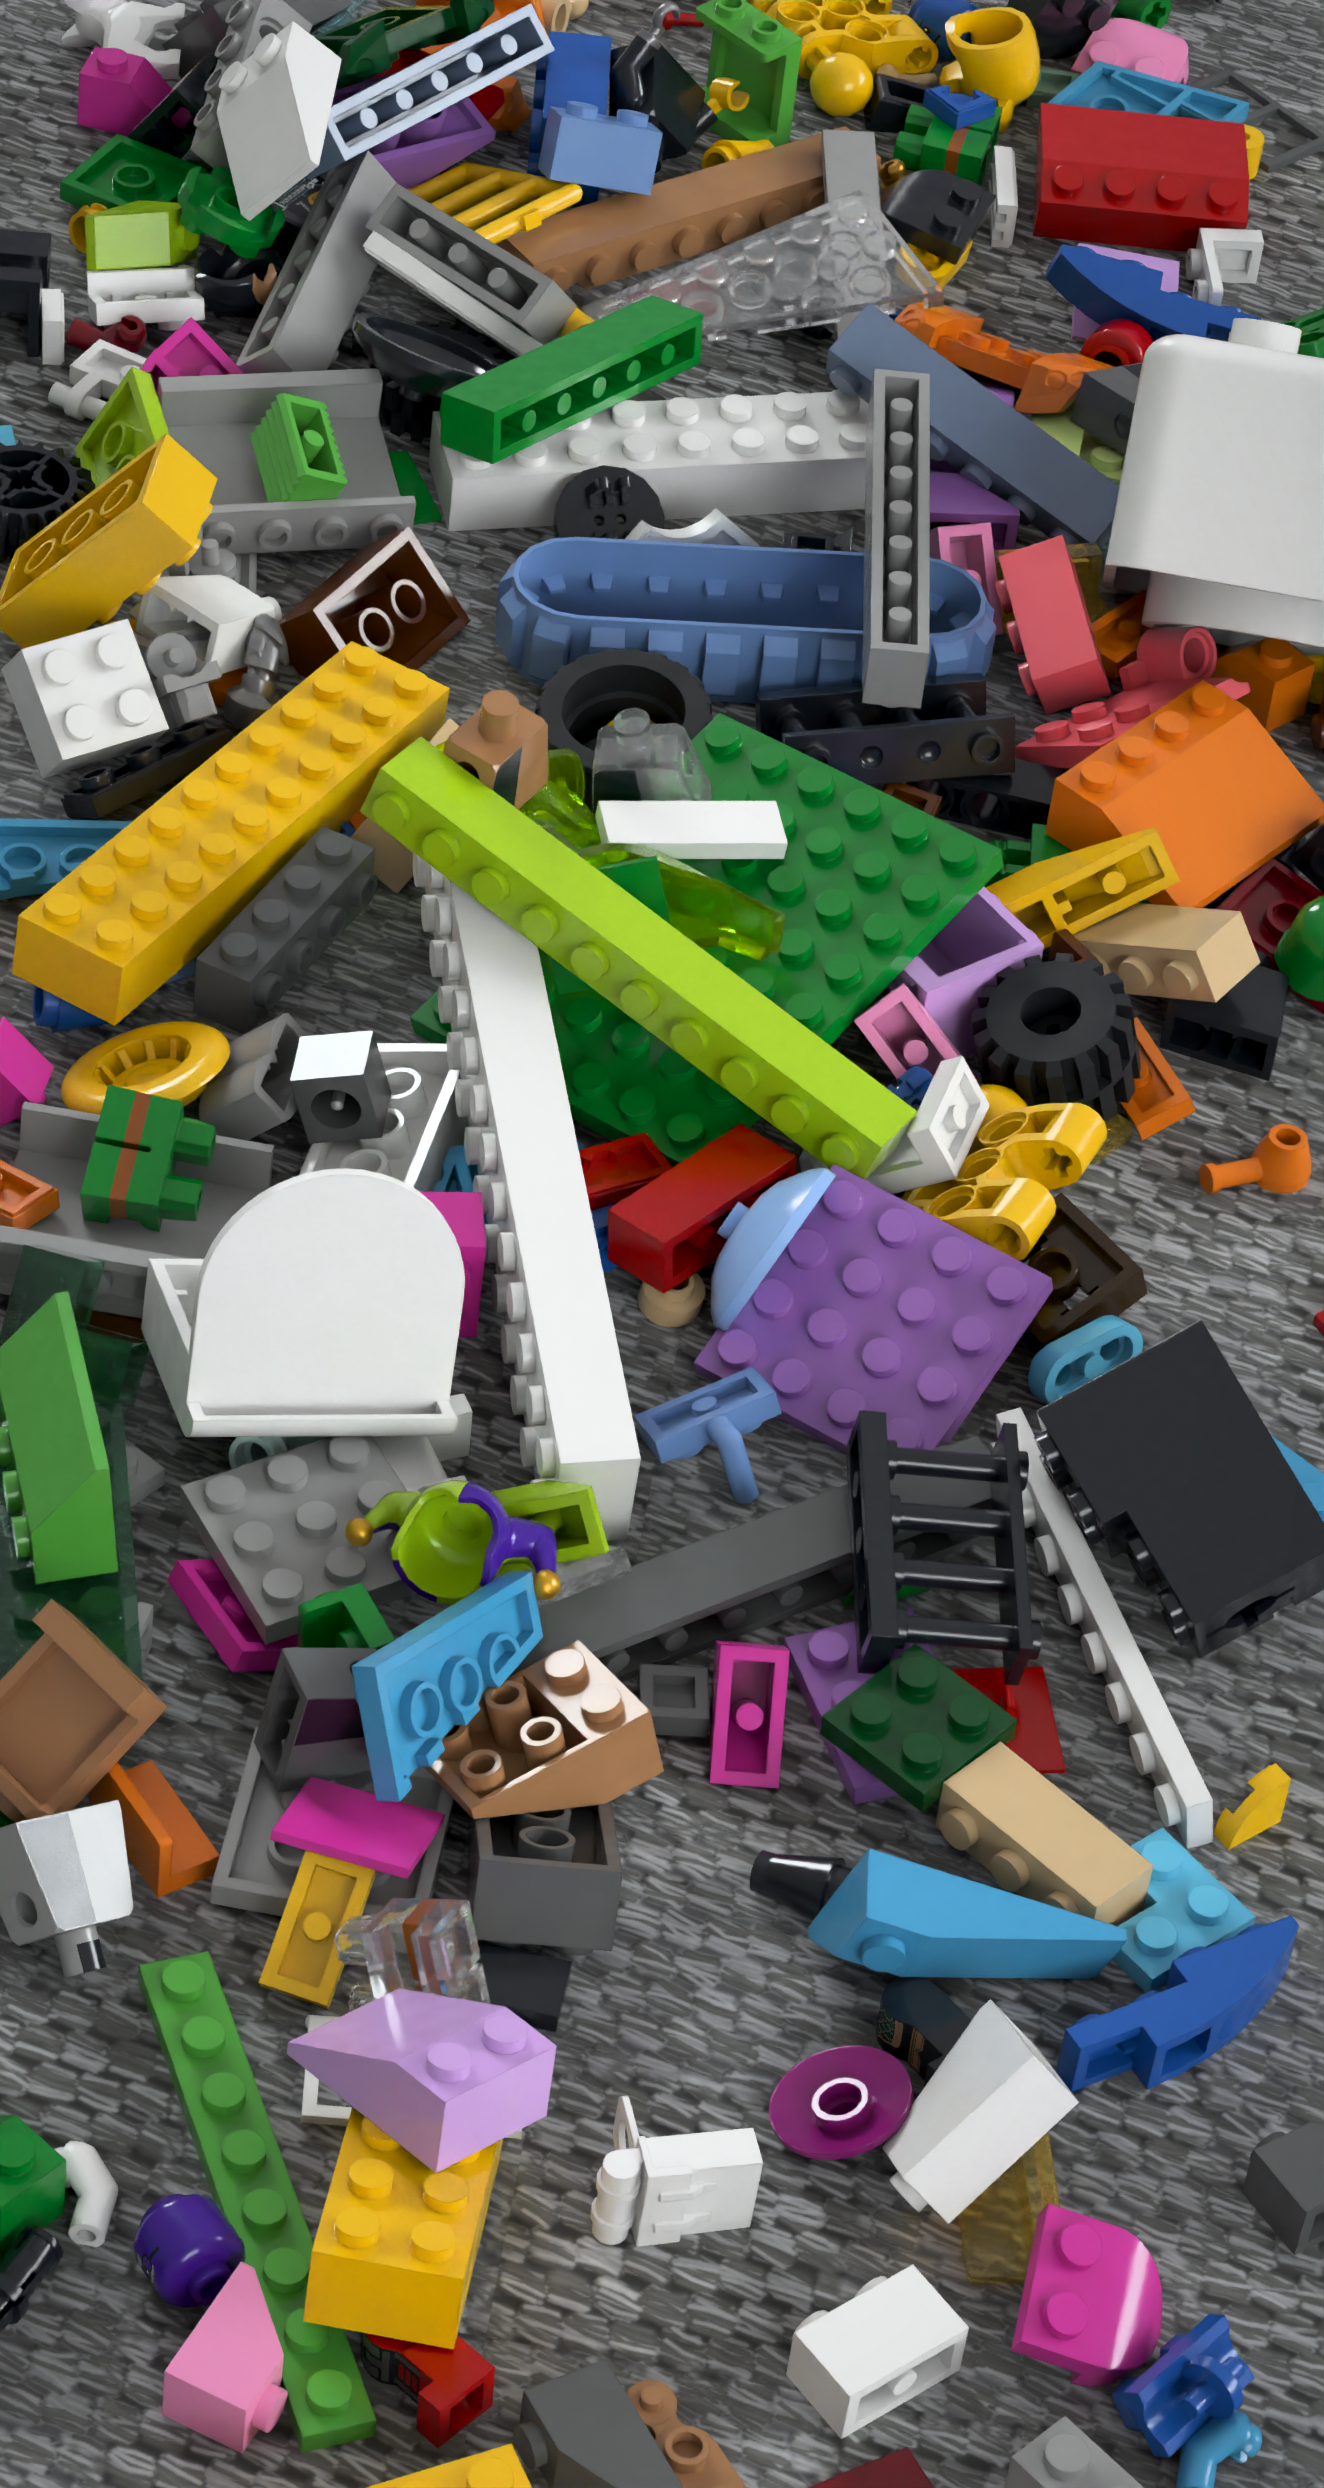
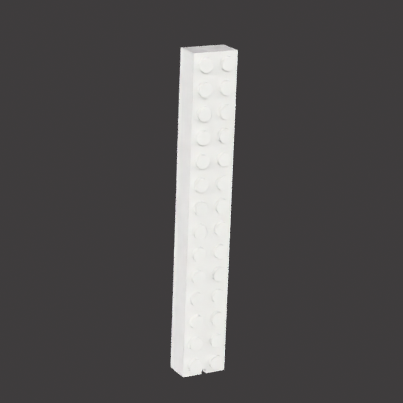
M413 853L415 886L425 887L426 895H422L421 899L424 932H433L435 939L430 941L429 948L432 977H442L443 986H439L438 989L439 1018L441 1023H450L452 1032L447 1034L448 1066L450 1070L460 1071L461 1079L456 1080L455 1085L456 1110L458 1117H468L470 1126L466 1127L464 1132L467 1165H477L479 1175L474 1176L473 1192H482L483 1214H486L488 1224H484L486 1240L485 1263H495L497 1274L492 1275L491 1281L492 1304L495 1313H505L506 1324H503L501 1327L502 1358L505 1364L514 1363L516 1375L511 1376L510 1381L511 1407L514 1415H524L526 1426L520 1430L521 1461L523 1467H533L536 1480H531L530 1484L554 1480L591 1485L606 1539H627L641 1457L538 947Z

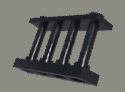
M981 673L926 677L921 709L908 707L889 708L882 705L862 703V683L755 692L757 731L868 785L1015 772V716L1013 713L986 715V679Z
M859 1410L846 1446L858 1673H878L889 1664L894 1650L903 1649L905 1643L1002 1650L1005 1685L1018 1686L1028 1661L1037 1660L1039 1656L1042 1627L1039 1619H1031L1022 1491L1025 1490L1028 1480L1029 1457L1026 1451H1019L1017 1424L1003 1423L991 1455L903 1448L897 1446L896 1440L887 1439L886 1412ZM895 1474L987 1481L990 1482L992 1510L902 1503L899 1495H891L890 1480L894 1479ZM901 1529L994 1537L996 1566L904 1559L902 1551H894L893 1536H896L898 1530ZM902 1586L998 1593L1000 1623L908 1616L906 1608H897L896 1592H900Z

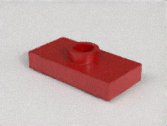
M646 1132L579 1149L591 1211L616 1204L621 1199L630 1196L659 1177L664 1171L673 1168Z

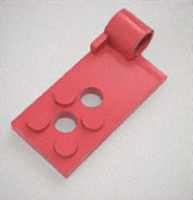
M1197 626L1151 628L1142 635L1138 643L1137 660L1119 669L1123 687L1122 692L1102 702L1086 703L1071 710L1072 717L1067 720L1048 722L1034 729V737L1015 746V755L1018 759L1056 768H1072L1201 680H1205L1214 687L1219 688L1235 700L1251 692L1248 681H1235L1232 677L1210 678L1217 663V648L1213 636L1207 629Z

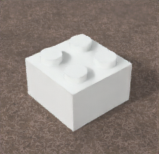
M128 619L21 649L1 669L42 778L124 755L135 748L154 743L169 730Z

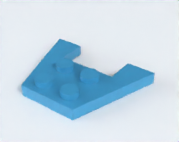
M1100 61L1095 62L1048 102V104L1243 123L1248 118L1250 107L1249 102ZM1038 112L1037 126H1039V112Z

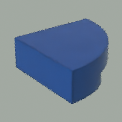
M950 86L930 88L924 92L923 106L954 130L964 128L995 115L997 100L978 90H974L973 96L949 93Z

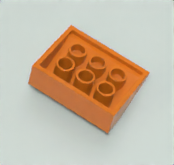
M1201 680L1057 777L1054 782L1045 834L1071 851H1076L1154 827L1181 882L1146 899L1156 905L1203 908L1324 822V803L1250 709L1225 694L1219 688L1214 687L1205 680Z

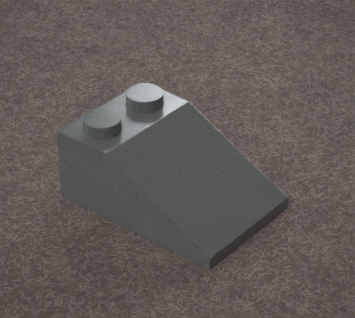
M611 1801L601 1805L473 1819L468 1814L467 1919L470 1939L481 1940L485 1944L509 1949L519 1948L523 1944L552 1946L561 1953L576 1956L590 1954L593 1950L612 1951L623 1871Z

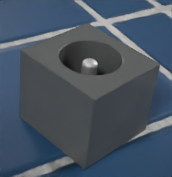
M374 1031L300 1037L290 1083L308 1143L382 1138L391 1090Z

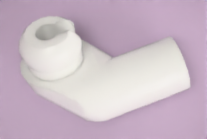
M69 2141L64 2147L54 2149L66 2159L65 2188L72 2186L78 2197L68 2235L77 2244L98 2247L104 2243L118 2196V2185L93 2146L85 2142Z

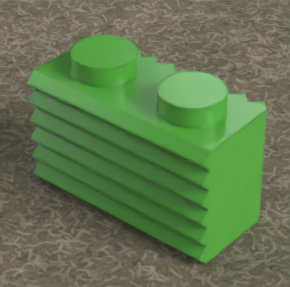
M287 393L276 395L277 401L270 403L272 408L265 410L266 416L260 418L261 424L256 425V431L250 433L257 459V468L262 477L268 503L337 499L349 480L344 477L347 472L342 469L345 464L340 461L342 456L337 452L340 448L335 444L337 439L333 436L335 433L331 428L333 423L328 420L330 414L326 412L328 406L321 401Z

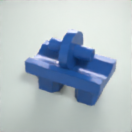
M1208 2314L1188 2334H1176L1160 2348L1159 2360L1139 2378H1127L1112 2392V2400L1125 2427L1133 2431H1142L1154 2456L1169 2458L1210 2419H1229L1243 2405L1242 2390L1255 2378L1249 2366L1238 2356L1232 2346L1229 2337L1230 2326L1225 2315Z

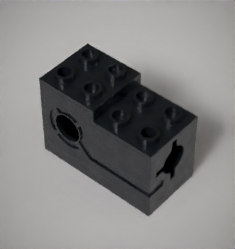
M1202 1320L1195 1322L1036 1411L1042 1433L1033 1438L1041 1452V1455H1039L1040 1461L1058 1491L1066 1486L1070 1487L1071 1491L1066 1494L1074 1509L1071 1512L1090 1546L1101 1541L1111 1559L1129 1549L1128 1558L1145 1588L1149 1589L1156 1584L1159 1586L1161 1592L1157 1593V1597L1163 1607L1161 1614L1180 1646L1191 1641L1199 1656L1204 1657L1274 1618L1273 1613L1291 1603L1296 1606L1324 1590V1522Z

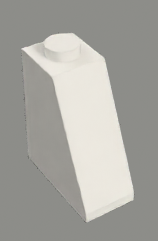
M991 1999L979 2009L912 2104L909 2115L903 2125L882 2147L898 2170L889 2179L897 2191L918 2212L929 2204L948 2224L1079 2103L1036 2045Z

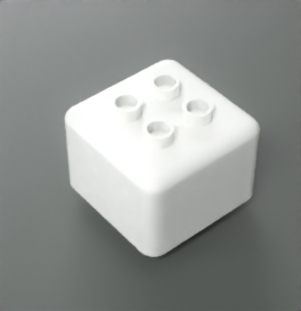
M1234 318L1228 342L1193 335L1173 334L1157 339L1145 351L1102 582L1103 586L1132 593H1138L1141 590L1147 591L1141 621L1143 625L1150 628L1203 627L1211 633L1215 644L1229 647L1261 637H1269L1289 642L1307 657L1311 655H1324V358L1298 354L1302 333L1300 329L1270 321Z

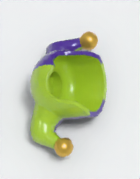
M449 1480L431 1485L422 1493L414 1491L389 1492L363 1518L351 1519L346 1524L345 1536L347 1541L353 1546L358 1547L369 1545L374 1533L387 1529L398 1531L391 1548L395 1570L402 1581L414 1592L435 1603L447 1605L457 1603L493 1581L501 1566L506 1564H527L536 1573L533 1577L536 1597L542 1600H551L561 1590L559 1576L556 1574L557 1546L553 1530L541 1523L508 1516L496 1496L486 1488L473 1482Z

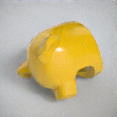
M1009 7L984 8L951 16L945 23L948 47L957 61L942 68L939 78L941 86H950L949 93L973 96L974 90H978L997 100L996 106L1003 107L999 133H1004L1011 124L1014 106L1027 100L1038 84L1040 53L1033 25L1025 13ZM969 32L972 44L962 40L960 37L964 33Z

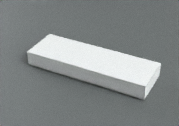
M598 801L595 813L605 859H640L656 855L658 859H784L788 845L776 801Z

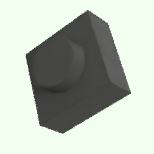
M640 1664L637 1680V1697L651 1711L656 1735L707 1737L710 1719L708 1667Z

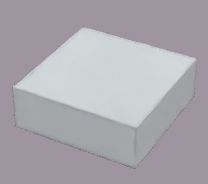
M42 289V364L62 365V362H64L65 331L64 293H61V289Z

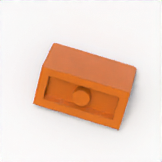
M153 1760L125 1771L117 1762L90 1791L89 1802L92 1805L119 1800L127 1856L157 1898L215 1874L220 1854Z

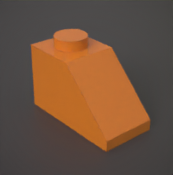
M1261 637L1217 652L1216 667L1210 678L1232 677L1235 681H1248L1251 692L1236 699V701L1248 707L1265 730L1270 732L1304 715L1315 662L1285 640Z

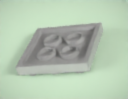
M330 1436L180 1486V1505L265 1645L298 1634V1606L322 1593L338 1591L362 1583L376 1606L416 1593L402 1581L393 1566L391 1548L398 1531L387 1529L374 1533L372 1541L364 1547L353 1546L347 1541L345 1536V1528L349 1520L363 1518L387 1493L407 1491L372 1436Z
M256 1727L211 1884L210 1903L282 1917L305 1850L272 1841L270 1836L272 1829L302 1788L278 1793L254 1744L258 1727ZM419 1766L409 1777L412 1788L400 1802L445 1814L444 1823L407 1879L376 1870V1876L357 1931L404 1939L401 1924L423 1899L432 1898L455 1799L422 1766ZM371 1770L330 1781L375 1794ZM427 1914L417 1924L420 1939H422Z

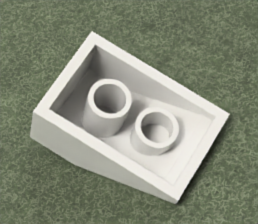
M294 21L277 35L274 33L266 35L260 41L254 53L243 63L236 61L231 64L219 82V87L222 91L216 113L240 213L248 221L317 168L321 158L342 59Z

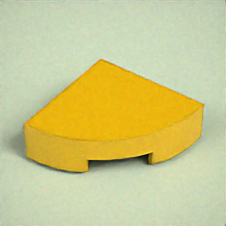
M1276 1763L1267 1766L1254 1775L1247 1782L1254 1791L1243 1801L1235 1813L1232 1814L1225 1807L1220 1814L1213 1835L1230 1850L1279 1823L1291 1778Z

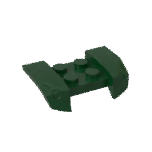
M450 0V6L384 7L317 35L314 38L342 59L335 90H339L389 70L392 67L391 63L400 58L398 53L400 50L405 48L409 50L423 49L430 46L452 43L469 36L480 29L493 14L495 7L493 0Z

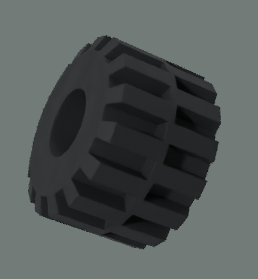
M1056 953L1055 961L1041 962L1040 955L1025 958V967L1017 971L1007 966L996 974L997 987L987 985L983 987L977 997L979 1009L972 1010L971 1025L982 1083L1012 1088L1027 1103V1106L1049 1103H1081L1099 1113L1105 1122L1117 1114L1115 1101L1129 1102L1135 1092L1134 1078H1140L1141 1070L1130 996L1125 994L1123 981L1115 972L1104 975L1103 964L1089 957L1082 964L1074 963L1073 954Z

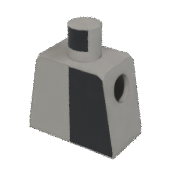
M119 1800L20 1821L1 1827L0 1914L11 1941L21 1946L54 1938L64 1979L106 1968L96 1927L128 1917L134 1908Z

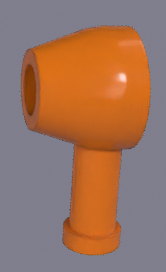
M1275 1125L1255 1147L1251 1158L1217 1165L1214 1163L1202 1164L1199 1168V1182L1207 1195L1218 1193L1224 1188L1256 1182L1266 1190L1276 1193L1297 1192L1308 1184L1312 1171V1158L1307 1135L1295 1125Z

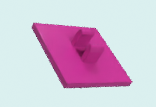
M311 1776L272 1829L270 1840L407 1879L443 1825L445 1814L404 1802L376 1801L375 1794Z

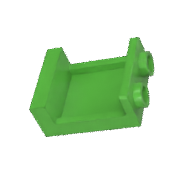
M711 0L696 8V19L713 30L707 86L702 87L705 91L704 102L707 103L710 100V85L719 77L739 80L740 84L733 91L739 90L750 95L749 102L743 110L736 112L723 108L716 114L718 120L709 129L725 140L757 141L767 139L774 147L788 143L790 141L803 39L784 27L779 21L772 19L746 2V0Z

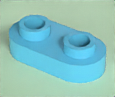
M1115 1315L1102 1316L1049 1343L1034 1356L1030 1365L1028 1375L1029 1389L1036 1398L1046 1404H1050L1140 1354L1143 1349L1142 1335L1135 1326Z

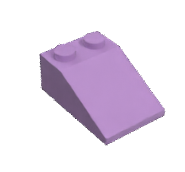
M398 1988L289 2041L287 2055L432 2171L437 2173L547 2116L557 2046L505 2006Z

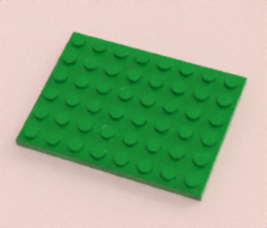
M719 713L653 778L656 791L640 792L642 801H776L788 842L784 859H658L670 922L683 935L829 1045L845 1031L854 1019L875 1000L1004 866L1001 849L722 713ZM595 836L576 853L594 867L635 860L605 859L601 839ZM538 947L572 1119L613 1141L646 1132L672 1167L702 1149L710 1141L716 1140L740 1123L750 1129L761 1117L594 989L558 995L551 957ZM437 990L410 1017L416 1034L433 1044H446L447 1034L452 1032L450 1023L440 1022Z

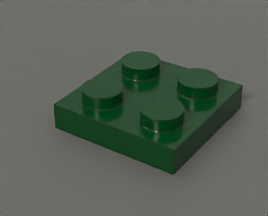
M915 1643L826 1712L821 1719L820 1734L923 1812L941 1797L944 1781L1000 1741L1006 1745L1014 1739L1017 1719Z

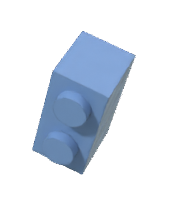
M567 101L566 109L549 106L537 169L549 180L651 195L663 132L648 122L649 115L633 110L618 109L617 117L598 114L597 106L578 101Z

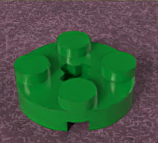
M202 166L192 168L178 191V203L183 210L179 220L187 230L199 235L208 234L214 239L227 244L235 254L248 259L256 258L260 249L269 248L273 245L285 222V215L280 205L276 212L269 205L248 221L240 213L229 168L215 166L211 174H199Z

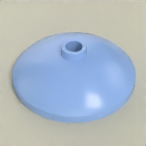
M827 1168L810 1169L778 1181L761 1194L750 1208L738 1201L716 1232L727 1240L717 1257L711 1275L710 1312L713 1325L716 1328H720L724 1332L727 1331L833 1181L836 1174Z

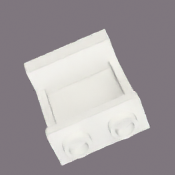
M963 1056L940 1062L921 1105L919 1106L916 1103L913 1106L918 1112L896 1149L866 1181L891 1194L957 1178L990 1106ZM805 1149L803 1150L799 1158L801 1173L817 1168H827L830 1170V1168Z

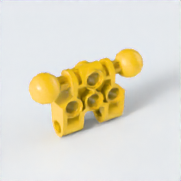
M746 0V2L772 19L779 21L784 27L803 39L798 74L800 77L810 80V92L817 107L831 116L849 117L864 109L873 93L874 75L882 64L888 63L893 65L897 69L898 74L912 75L929 73L938 60L936 44L911 17L901 14L889 15L892 8V0Z
M983 1084L979 1087L990 1106L957 1178L907 1190L901 1199L1020 1261L1029 1254L1055 1215L1056 1204L1049 1191L1074 1184L1078 1181L1105 1142L1107 1127L1099 1113L1084 1104L1049 1103L1027 1106V1103L1012 1088L995 1084Z

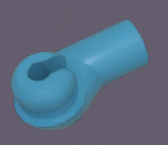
M1238 2411L1229 2419L1220 2420L1212 2418L1181 2446L1175 2488H1214L1217 2465L1229 2456L1232 2460L1243 2463L1247 2461V2455L1255 2457L1262 2444V2433L1259 2427L1249 2422L1247 2414Z

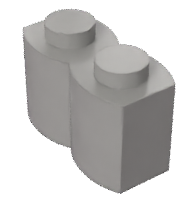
M285 1013L229 1042V1058L222 1070L216 1075V1080L207 1085L199 1103L200 1121L216 1126V1135L248 1141L286 1122L295 1114L298 1106L291 1087L290 1078L299 1039L309 1035L289 1013Z

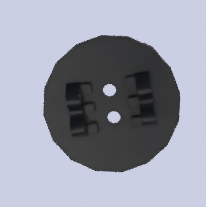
M603 465L582 471L566 484L555 504L553 526L557 538L625 539L641 520L653 527L664 529L665 516L658 495L645 479L626 468ZM616 517L623 518L624 524H618ZM594 518L601 519L602 525H596Z

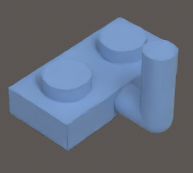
M752 1366L634 1415L640 1437L661 1464L670 1460L690 1458L698 1454L704 1446L714 1442L718 1447L733 1499L736 1503L743 1504L755 1500L759 1496V1491L742 1435L756 1430L762 1425L763 1421L782 1413L775 1391Z

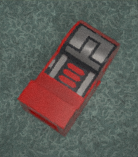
M362 2333L361 2358L363 2367L377 2381L396 2385L418 2405L416 2430L437 2449L493 2405L495 2367L458 2335L453 2350Z

